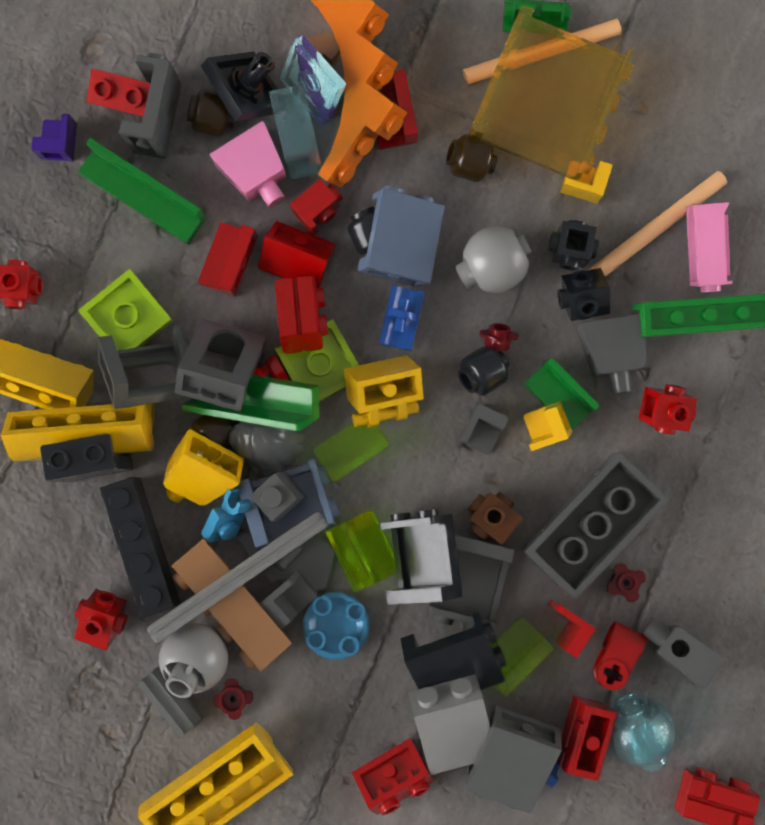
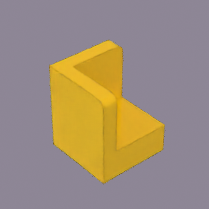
M571 161L560 193L598 204L603 197L613 164L600 161L597 167L594 168Z
M561 401L527 412L523 416L532 439L529 443L531 451L569 439L572 434V429Z

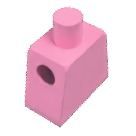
M263 121L209 154L217 169L247 201H251L261 195L267 206L272 208L285 199L277 184L285 180L287 176Z

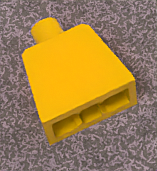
M189 429L168 461L163 485L167 488L166 494L170 500L176 503L182 502L186 498L198 505L205 506L225 494L228 489H233L240 484L244 458Z

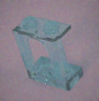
M303 84L269 91L285 162L288 165L291 181L318 175L322 166Z

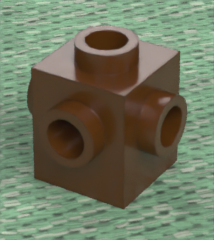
M491 492L487 493L485 497L479 494L467 509L471 512L468 520L473 523L470 530L484 541L490 536L501 545H503L523 517L511 509L515 503L501 492H498L496 496ZM491 510H494L497 518L491 523L487 515Z

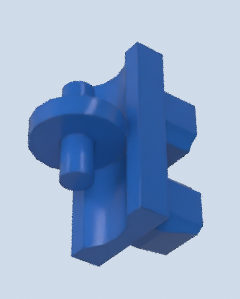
M392 285L379 345L412 351L425 292Z

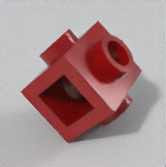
M8 260L7 265H0V303H4L5 308L18 310L26 309V304L37 305V298L42 294L43 282L39 272L28 266V262L22 260Z
M665 384L664 389L645 386L638 419L655 427L656 431L664 434L675 435L676 430L689 432L691 422L696 417L697 399L686 394V388Z
M95 589L87 600L82 599L77 607L75 618L79 619L74 639L106 651L117 634L120 635L125 628L128 620V615L124 614L127 600L117 597L111 592Z

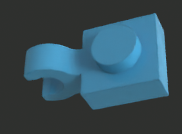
M240 488L228 489L225 492L221 507L212 508L201 532L207 543L235 538L246 516L245 513L249 511L251 506L250 500L239 501V495L242 491Z

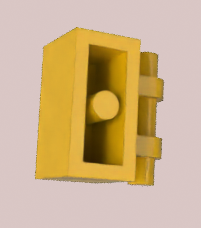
M407 355L344 369L347 400L359 412L352 414L354 427L367 425L370 428L378 426L381 421L394 418L396 421L407 419L408 415L419 412L417 401L424 399L421 367Z

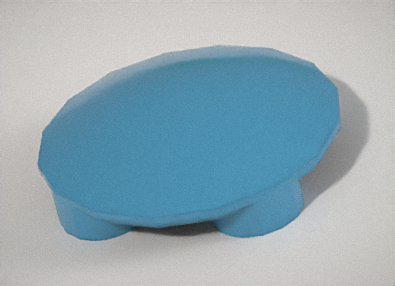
M329 592L317 597L307 608L303 618V634L308 647L317 655L329 660L345 659L355 655L365 644L369 634V617L364 606L355 597L343 592Z

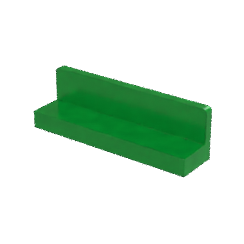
M89 138L86 144L92 152L78 173L86 180L189 245L207 219L201 209Z
M765 294L632 304V311H640L641 337L765 328Z
M252 375L241 412L193 398L182 403V411L300 431L319 419V385Z

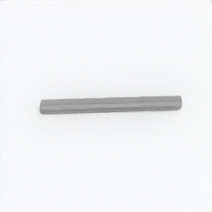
M315 512L155 621L147 628L151 638L156 643L162 641L325 529L328 524L324 516L320 512Z

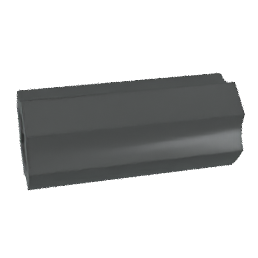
M159 666L137 684L179 738L204 717L189 697L179 698L167 690L166 680Z

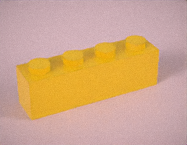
M0 339V394L43 409L83 407L86 405L93 393L94 370L80 364L56 358L51 354L41 353L24 347L18 343Z

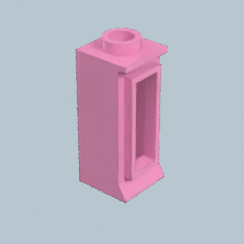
M729 202L686 206L690 286H701V292L721 291V285L732 284L731 280H727V276L731 275L728 214L724 215Z

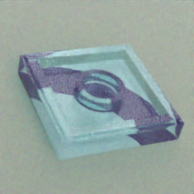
M303 34L293 40L280 80L313 118L323 126L331 120L346 83Z

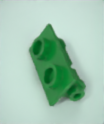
M504 0L502 32L565 36L568 34L571 6L565 2Z

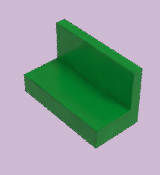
M552 357L523 384L544 406L561 401L572 430L590 412L600 406Z

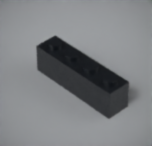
M130 477L100 487L99 489L140 618L142 619L180 605L181 602L141 478Z

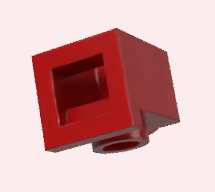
M319 179L291 202L290 207L292 213L304 227L315 236L318 233L317 225L320 222L324 225L337 214L336 209L339 207L338 203L343 197L333 184L330 183L326 186Z

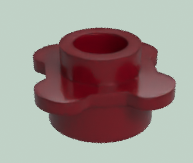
M493 323L488 329L480 330L479 334L480 337L485 338L484 345L492 347L496 351L509 350L511 341L518 340L519 337L518 333L510 331V327L502 323Z
M623 563L615 565L611 582L607 584L608 592L611 595L619 594L624 596L628 602L637 601L639 599V588L646 581L644 572L641 570H630ZM626 579L629 580L628 586L623 584Z
M230 678L226 680L225 688L222 692L214 696L213 704L216 708H220L224 713L228 714L230 719L237 720L242 716V710L246 704L252 703L254 696L252 691L244 690L239 686L236 679ZM231 696H235V697H236V701H235V702H231V700H230V697H231Z

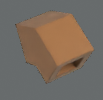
M329 32L309 37V42L333 67L341 58L340 49L335 37Z

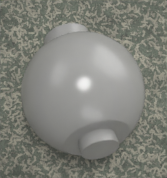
M489 226L479 230L468 240L463 251V262L456 265V270L467 289L477 286L488 293H503L513 289L524 279L530 262L527 254L531 253L532 250L523 234L517 237L514 230L510 228Z
M193 623L182 626L164 640L159 653V667L166 680V688L172 695L179 698H188L191 694L202 693L214 687L224 676L228 665V649L225 641L217 631L203 624Z

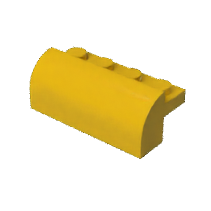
M154 403L114 409L113 404L7 412L1 438L9 458L14 462L42 460L40 447L43 445L101 434L111 435L115 454L152 451L155 444L152 433L155 407Z
M255 722L139 805L138 819L143 825H224L293 775V769L273 744L270 734L259 723Z

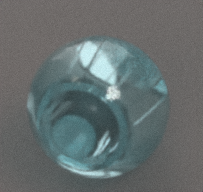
M628 694L621 697L612 708L618 714L609 742L611 749L620 759L629 764L641 766L644 771L654 772L660 770L667 764V755L670 753L675 742L676 728L672 715L662 703L649 696Z

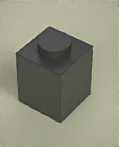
M286 472L274 473L250 495L271 522L283 519L307 497Z

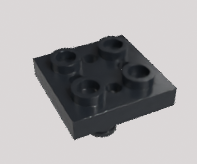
M253 51L208 57L201 65L235 122L278 114L287 106L268 75L275 68V63L270 62L266 66L272 58L264 52L255 54Z

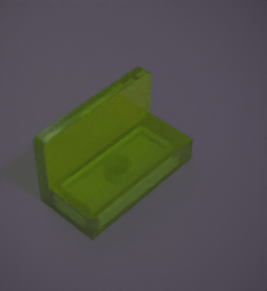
M351 423L314 449V453L322 465H324L332 481L336 483L385 450L390 444L377 426L370 428L367 425L354 427L353 423Z
M372 510L326 531V535L354 592L374 585L396 573L394 553L383 530H380L379 522Z
M519 617L497 639V642L493 643L494 647L501 646L507 662V666L502 667L505 682L497 684L495 687L507 697L554 649L523 617Z

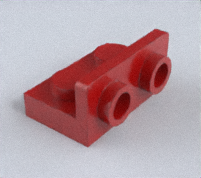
M92 69L86 102L144 116L151 83Z
M411 738L351 772L369 810L376 815L380 813L388 815L400 807L399 802L409 796L416 798L423 795L430 789L429 785L435 781L434 776L430 775L422 756Z

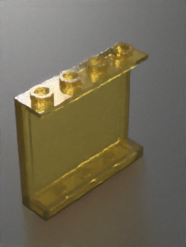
M521 5L469 135L491 142L493 147L567 178L578 180L583 173L587 175L590 173L596 156L591 153L595 143L601 144L606 135L609 125L604 124L608 112L613 114L620 101L621 94L616 93L620 82L626 83L632 72L634 64L630 63L629 60L633 50L628 49L625 55L619 54L531 17L534 9Z

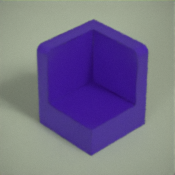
M62 114L61 121L44 120L41 137L32 138L31 150L43 160L73 162L77 123L69 114Z

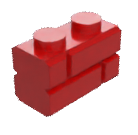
M313 276L297 277L296 280L292 278L277 280L275 282L279 337L283 353L291 354L302 352V350H321L323 348L322 336L329 335L326 315L320 316L319 308H325L323 288L316 287L315 277Z
M573 695L561 736L562 751L556 763L568 774L599 781L618 713L605 703Z
M697 767L696 772L685 769L675 803V810L682 817L709 825L754 824V815L757 813L760 795L750 789L751 783L736 777H730L729 782L717 779L718 774L702 767Z

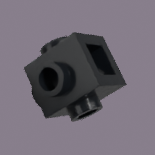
M579 220L563 221L558 231H552L548 251L553 252L552 262L560 263L559 267L565 270L578 271L580 267L585 268L591 259L595 260L599 246V240L595 239L597 227L589 226L586 222ZM567 244H572L576 247V250L565 247Z
M601 268L587 271L579 270L571 274L561 275L562 289L557 290L558 303L561 310L566 309L571 321L586 320L591 317L610 314V286Z

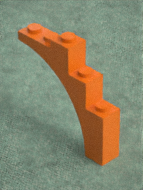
M310 0L320 10L330 25L340 49L346 86L344 88V103L340 126L332 149L318 173L327 182L342 188L345 183L352 179L356 167L362 158L372 150L377 136L380 135L389 141L392 135L396 134L402 127L403 119L408 112L380 92L382 87L391 80L394 70L399 64L371 43L374 37L382 31L389 14L372 0Z

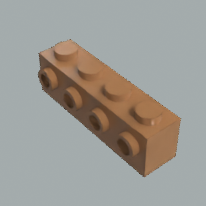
M202 539L171 565L176 571L172 577L184 591L190 587L195 594L232 570L205 539ZM243 584L205 610L203 614L206 617L212 614L220 623L216 629L228 643L234 640L242 649L238 655L250 669L256 666L261 672L292 645L293 641L283 629L281 630L260 606V602Z

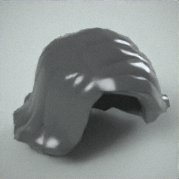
M240 421L230 431L229 443L233 450L244 458V463L251 467L252 472L271 476L277 472L287 471V467L296 463V457L304 450L301 445L304 444L306 437L301 433L302 430L293 431Z

